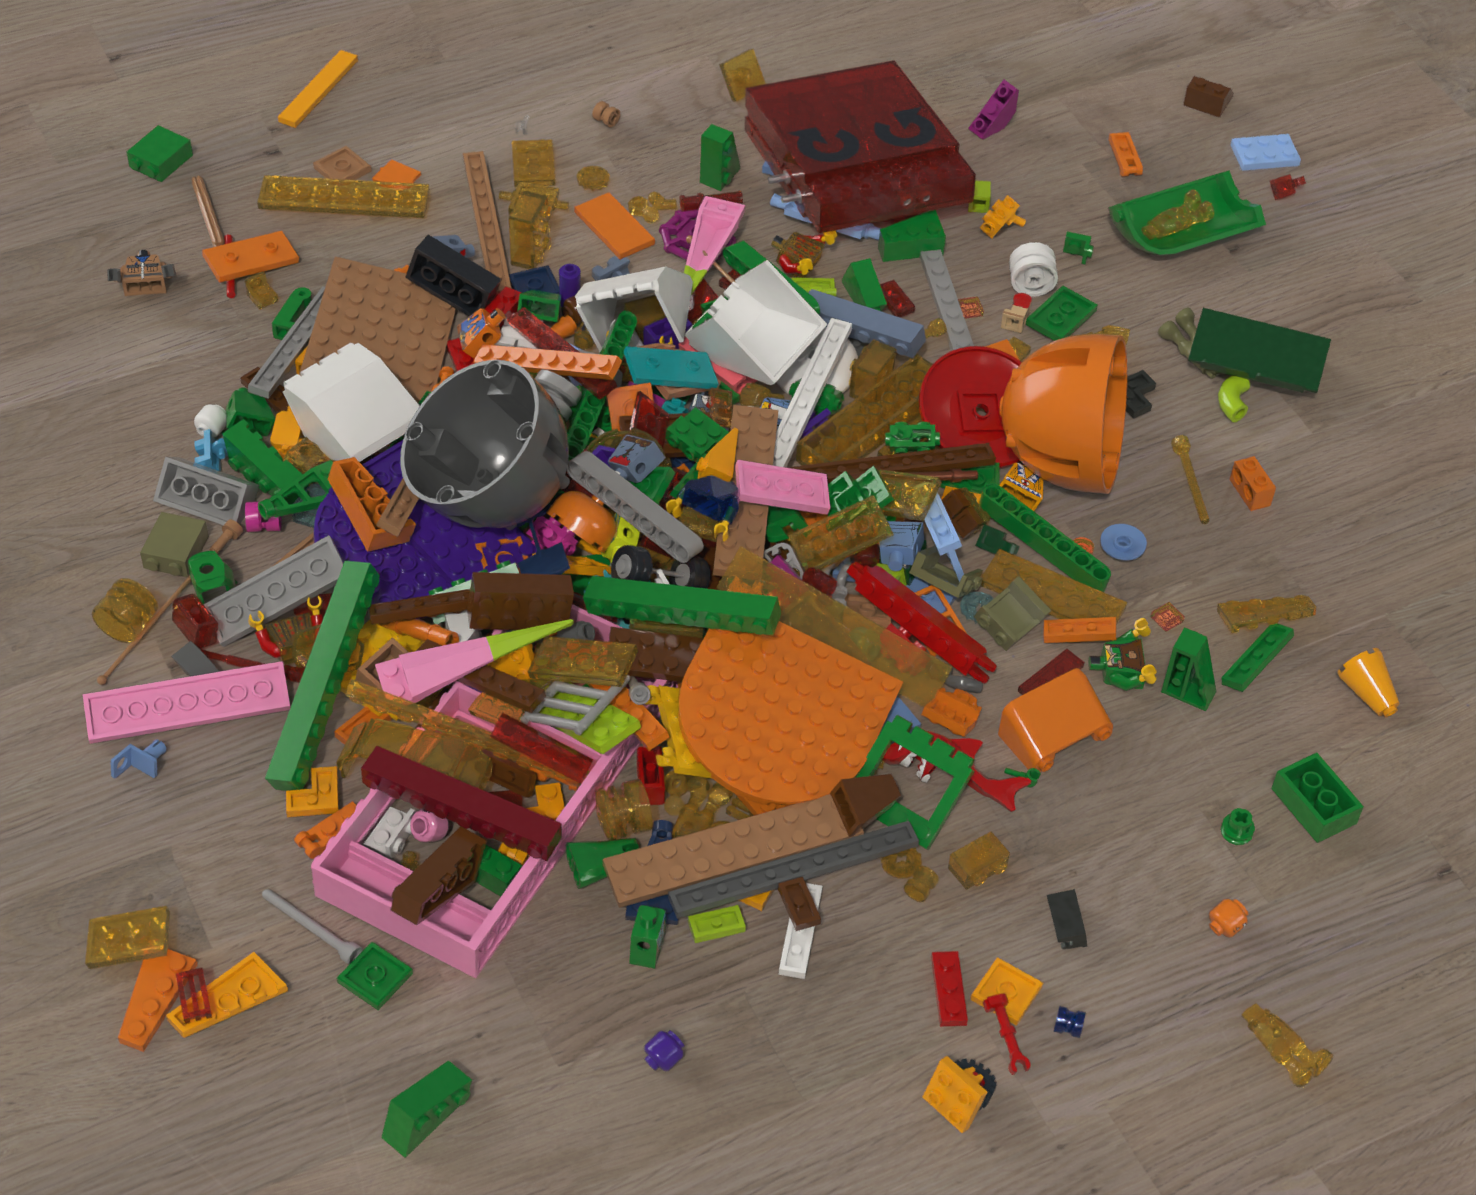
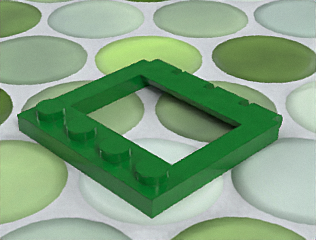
M896 715L892 723L887 720L866 756L867 760L855 778L873 776L892 741L954 776L929 821L898 802H895L890 809L877 818L878 821L888 827L909 821L919 840L918 845L929 850L972 777L974 770L971 767L975 759L960 750L952 758L955 747L939 738L931 746L934 735L918 726H915L910 734L909 731L913 723Z

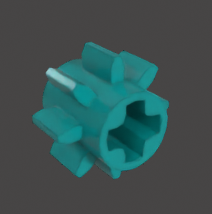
M673 397L671 401L666 400L660 413L681 414L688 413L689 411L684 407L686 402Z

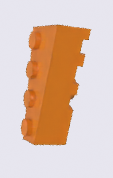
M355 457L334 461L328 481L367 552L409 542L416 523L411 518L407 519L398 537L376 526L390 499L387 497L388 493L385 489L378 487L373 482V476Z

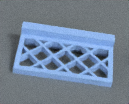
M929 481L911 489V492L940 556L947 554L960 582L964 573L955 549L962 547V544L933 481Z

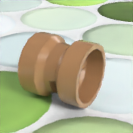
M600 101L595 105L592 116L599 122L603 121L606 126L611 128L618 122L620 110L610 107L604 101Z

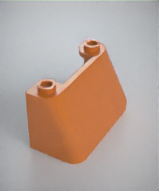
M1075 668L1009 702L1002 711L998 735L1028 770L1035 768L1040 772H1045L1053 766L1055 754L1090 735L1095 741L1108 739L1112 734L1113 723L1087 676L1079 668Z

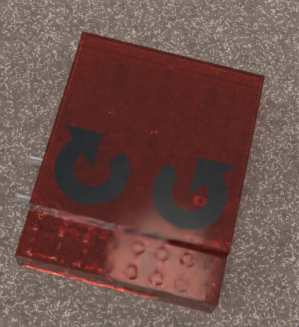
M895 60L747 87L745 89V107L748 110V116L745 117V132L775 175L768 177V182L770 184L780 182L788 194L781 197V202L788 203L794 201L801 215L810 219L819 234L967 204L974 200L976 173L959 153L958 141Z

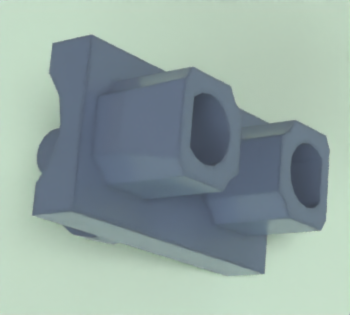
M614 256L608 260L605 269L599 265L593 267L592 278L598 281L630 274L628 270L630 260L627 257L620 260Z

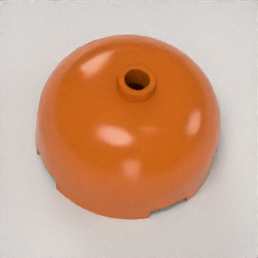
M579 491L565 492L555 499L546 512L553 518L558 515V522L593 546L596 542L598 544L596 548L602 553L606 552L616 533L617 526L614 516L603 507L604 503L594 495L591 498Z

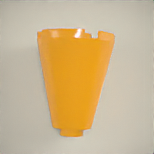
M1373 648L1375 652L1371 654L1366 650L1343 664L1345 670L1341 672L1339 669L1337 674L1378 716L1384 715L1389 717L1398 711L1397 707L1400 704L1380 649Z

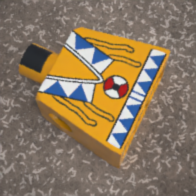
M1014 463L999 485L1033 511H1035L1043 498V479L1034 474L1025 465Z

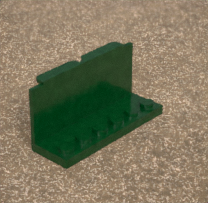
M1203 308L1188 361L1200 364L1201 368L1301 393L1304 390L1317 393L1331 339Z

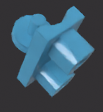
M210 429L205 430L204 438L194 441L195 450L199 454V457L195 458V463L221 472V459L228 456L224 439L216 440L212 437Z

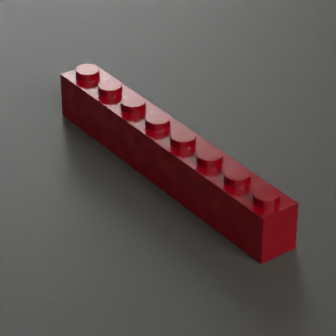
M377 745L361 767L362 783L370 789H378L394 799H401L410 803L417 809H425L441 819L446 818L465 829L469 828L479 832L488 839L493 838L500 841L509 848H516L526 852L535 859L540 858L548 861L562 838V823Z

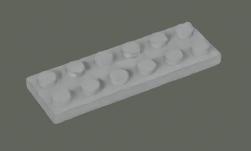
M328 535L205 603L202 606L219 643L225 647L256 630V628L251 627L248 623L250 614L252 619L257 622L260 621L257 612L261 611L264 615L263 626L306 602L308 597L311 599L335 586L344 562L333 539Z

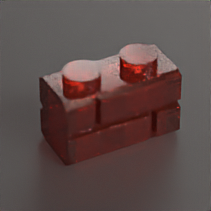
M192 593L173 600L172 609L174 611H172V621L187 640L193 642L199 649L215 644L217 642L218 622L211 616V613L198 597Z

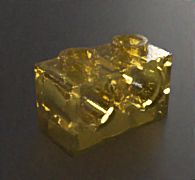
M305 437L287 451L283 462L288 460L297 470L304 474L309 469L331 459L320 450L316 443ZM317 482L309 484V489L314 494L322 489Z

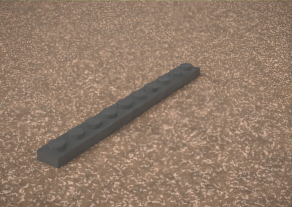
M906 821L669 891L668 899L676 917L681 918L778 889V883L799 877L808 880L918 847L919 840L910 822Z

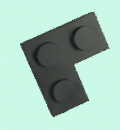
M1144 370L1127 377L1126 411L1132 418L1151 411L1152 404L1143 394L1155 390L1156 382Z

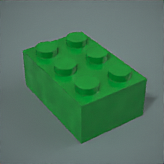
M1317 752L1277 771L1271 788L1316 843L1356 825L1364 807Z

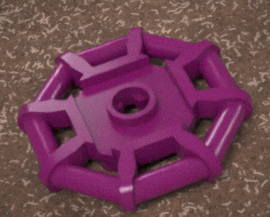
M699 210L675 211L674 216L660 226L659 233L662 235L663 249L666 253H672L687 260L689 252L679 248V246L690 249L691 244L686 242V237L689 235L693 236ZM670 235H676L677 238L671 240ZM734 235L725 247H728L736 243V237ZM723 250L716 259V261L721 259V256L723 255Z

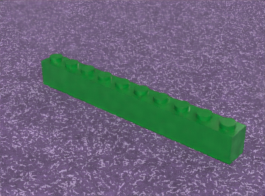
M344 561L265 779L275 790H300L304 788L309 779L312 763L317 757V749L321 739L324 737L329 716L333 712V705L337 694L340 692L344 674L348 670L350 657L356 648V641L360 629L363 628L365 615L371 606L374 590L379 584L380 575L371 563Z

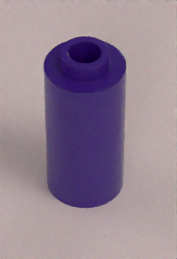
M566 264L559 269L561 307H563L566 299L576 295L581 289V270L574 264Z

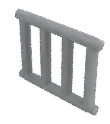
M570 664L545 690L546 698L532 713L525 712L520 721L524 724H528L530 721L573 730L575 734L581 735L630 681V676L625 673L622 676L580 669L575 664ZM571 677L611 684L612 686L608 691L566 682ZM557 692L598 699L599 701L594 706L552 697ZM543 707L584 714L585 716L580 721L538 712Z

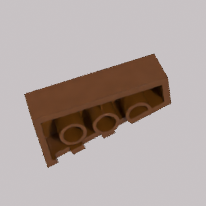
M460 826L411 875L394 889L391 896L393 899L391 911L418 925L476 882L487 840Z

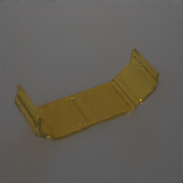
M371 719L367 724L363 722L355 726L336 761L342 778H346L357 757L367 759L377 745L481 790L485 789L493 768L492 759L477 747H473L469 741L463 740V738L430 730H419L408 725L382 719Z

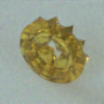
M599 166L584 167L577 173L578 185L583 186L584 190L588 188L592 191L596 188L601 190L602 187H606L608 184L609 173Z
M916 847L881 857V865L885 872L892 877L900 879L910 878L916 875L921 868V853H918ZM897 856L900 858L906 856V862L903 860L897 862Z

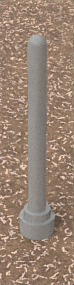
M630 676V681L627 684L630 687L629 696L631 700L638 705L645 704L650 699V690L644 683L638 682L635 676Z
M265 889L262 892V897L338 950L340 959L348 965L363 951V948L355 942L342 941L270 889Z

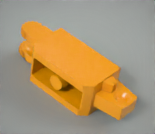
M288 406L287 411H281L276 415L270 443L278 451L283 462L288 460L293 464L294 461H299L301 452L305 451V438L290 406Z

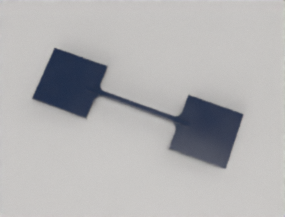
M550 503L539 513L516 526L521 527L525 523H529L537 549L533 556L518 563L521 574L561 575L570 568L562 542L544 550L540 547L533 521L536 517L546 514L551 506Z

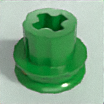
M1234 809L1222 822L1221 834L1223 838L1234 845H1244L1252 840L1255 831L1252 814L1246 809Z

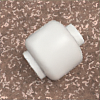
M216 404L205 405L194 418L197 432L204 437V431L210 429L212 437H217L227 426L224 408Z

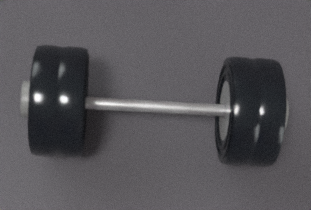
M624 545L614 554L611 563V576L617 579L649 582L651 574H656V571L659 569L652 568V558L648 550L643 547ZM694 556L685 563L675 559L670 571L662 570L664 575L669 576L670 585L707 589L710 583L709 564L700 556Z

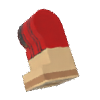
M1026 293L1015 294L1011 310L1005 309L1003 312L1001 328L1022 333L1026 319L1030 315L1032 302L1030 295Z

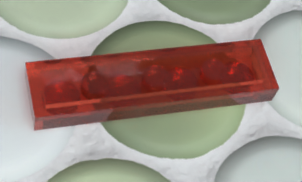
M503 712L490 735L491 738L580 784L594 760Z

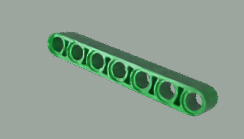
M743 240L723 248L725 261L740 275L745 274L767 260ZM773 265L819 315L820 307L817 300Z
M988 483L983 487L979 500V507L983 512L1093 594L1104 593L1111 577V571L1105 564L1001 486L995 483Z

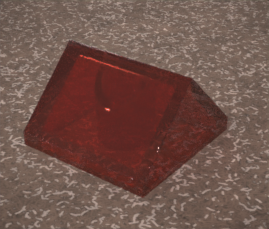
M641 391L637 392L629 435L654 441L662 452L670 414Z

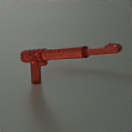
M200 649L207 658L226 662V664L245 668L265 664L233 655L226 656ZM308 660L296 667L284 665L286 680L300 683Z

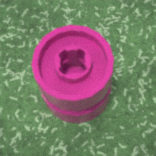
M246 502L245 523L247 532H261L263 528L268 532L281 531V516L271 517L268 521H264L258 510V502Z

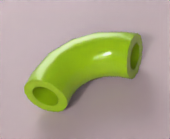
M1231 375L1223 381L1218 392L1220 408L1227 418L1234 423L1241 420L1248 411V406L1241 400L1240 395L1249 390V379Z

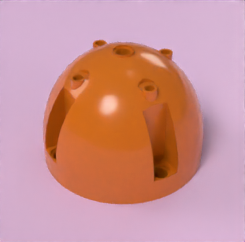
M1081 334L1058 339L1034 351L1017 368H1013L1012 376L1000 401V417H1002L1003 429L1007 439L1006 445L1012 448L1015 455L1029 470L1043 480L1074 491L1109 494L1111 492L1121 456L1126 416L1127 351L1123 336Z

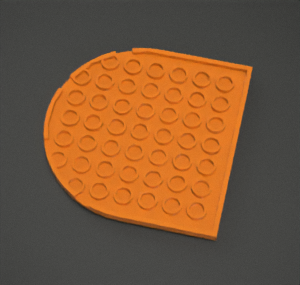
M778 621L774 635H758L755 633L709 628L682 680L678 694V721L683 739L690 753L698 764L701 763L712 774L711 778L717 783L748 800L766 805L768 802L785 804V807L829 795L841 779L855 778L859 774L867 760L866 756L884 725L903 681Z

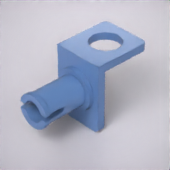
M156 739L143 751L129 744L111 759V777L117 778L132 765L155 778L157 776V758L166 752L165 744ZM125 757L123 764L117 768L119 761Z

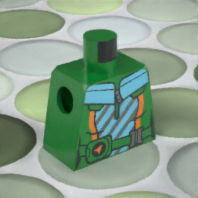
M645 905L639 906L631 934L629 964L656 968L666 931V911L664 909ZM642 941L648 943L650 948L643 949Z

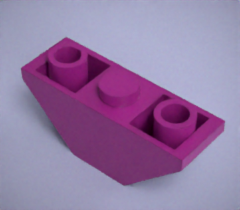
M1003 79L968 129L983 140L1003 130L1016 113L1019 90Z

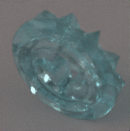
M971 592L965 595L960 602L961 614L966 616V620L972 619L976 624L978 621L974 618V615L977 613L976 608L980 603V607H982L994 598L984 592Z

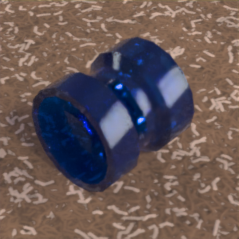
M1059 1006L1053 1032L1060 1034L1067 1032L1072 1037L1080 1039L1086 1012L1079 1010L1072 1012L1067 1007Z

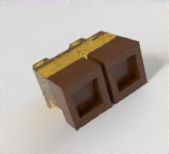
M967 488L954 489L941 500L950 520H952L954 528L962 539L968 537L971 533L976 534L984 524L990 521L989 514L981 508L975 495L970 493Z

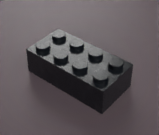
M429 234L415 248L405 277L469 317L479 309H485L494 300L502 281L498 276Z

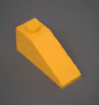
M734 427L704 458H700L696 466L698 481L722 491L724 486L733 478L738 437L737 428Z

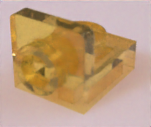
M264 272L245 279L247 296L259 310L279 302L278 295L268 285Z

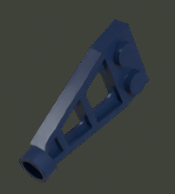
M667 820L654 821L652 835L647 846L671 840L673 823ZM668 894L631 904L626 908V920L635 921L639 906L645 905L664 909L666 911V924L678 925V918L668 899Z

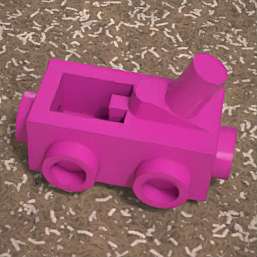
M543 516L537 517L534 526L541 549H548L562 542L566 555H572L578 542L574 538L575 533L565 526L561 529L560 526L562 524L551 516L549 519ZM529 528L526 534L533 539L531 529Z

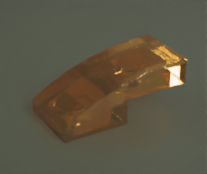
M711 387L708 391L710 418L722 427L731 428L733 414L732 391Z

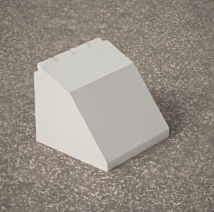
M766 260L735 280L736 282H733L723 292L729 300H726L721 295L710 306L711 309H708L697 321L707 312L713 317L694 329L691 327L685 333V336L688 338L690 346L699 352H707L709 359L716 365L773 385L828 324L776 268Z
M661 267L584 283L575 295L577 301L576 309L599 352H601L606 340V333L610 330V324L614 319L617 300L655 293L680 343L684 342L693 281L687 274L669 267Z
M349 343L337 350L338 354L334 352L320 360V365L315 363L301 371V376L296 374L284 381L285 390L283 394L313 455L335 461L355 457L360 462L404 435L410 421L420 406L378 356L359 343L355 345Z

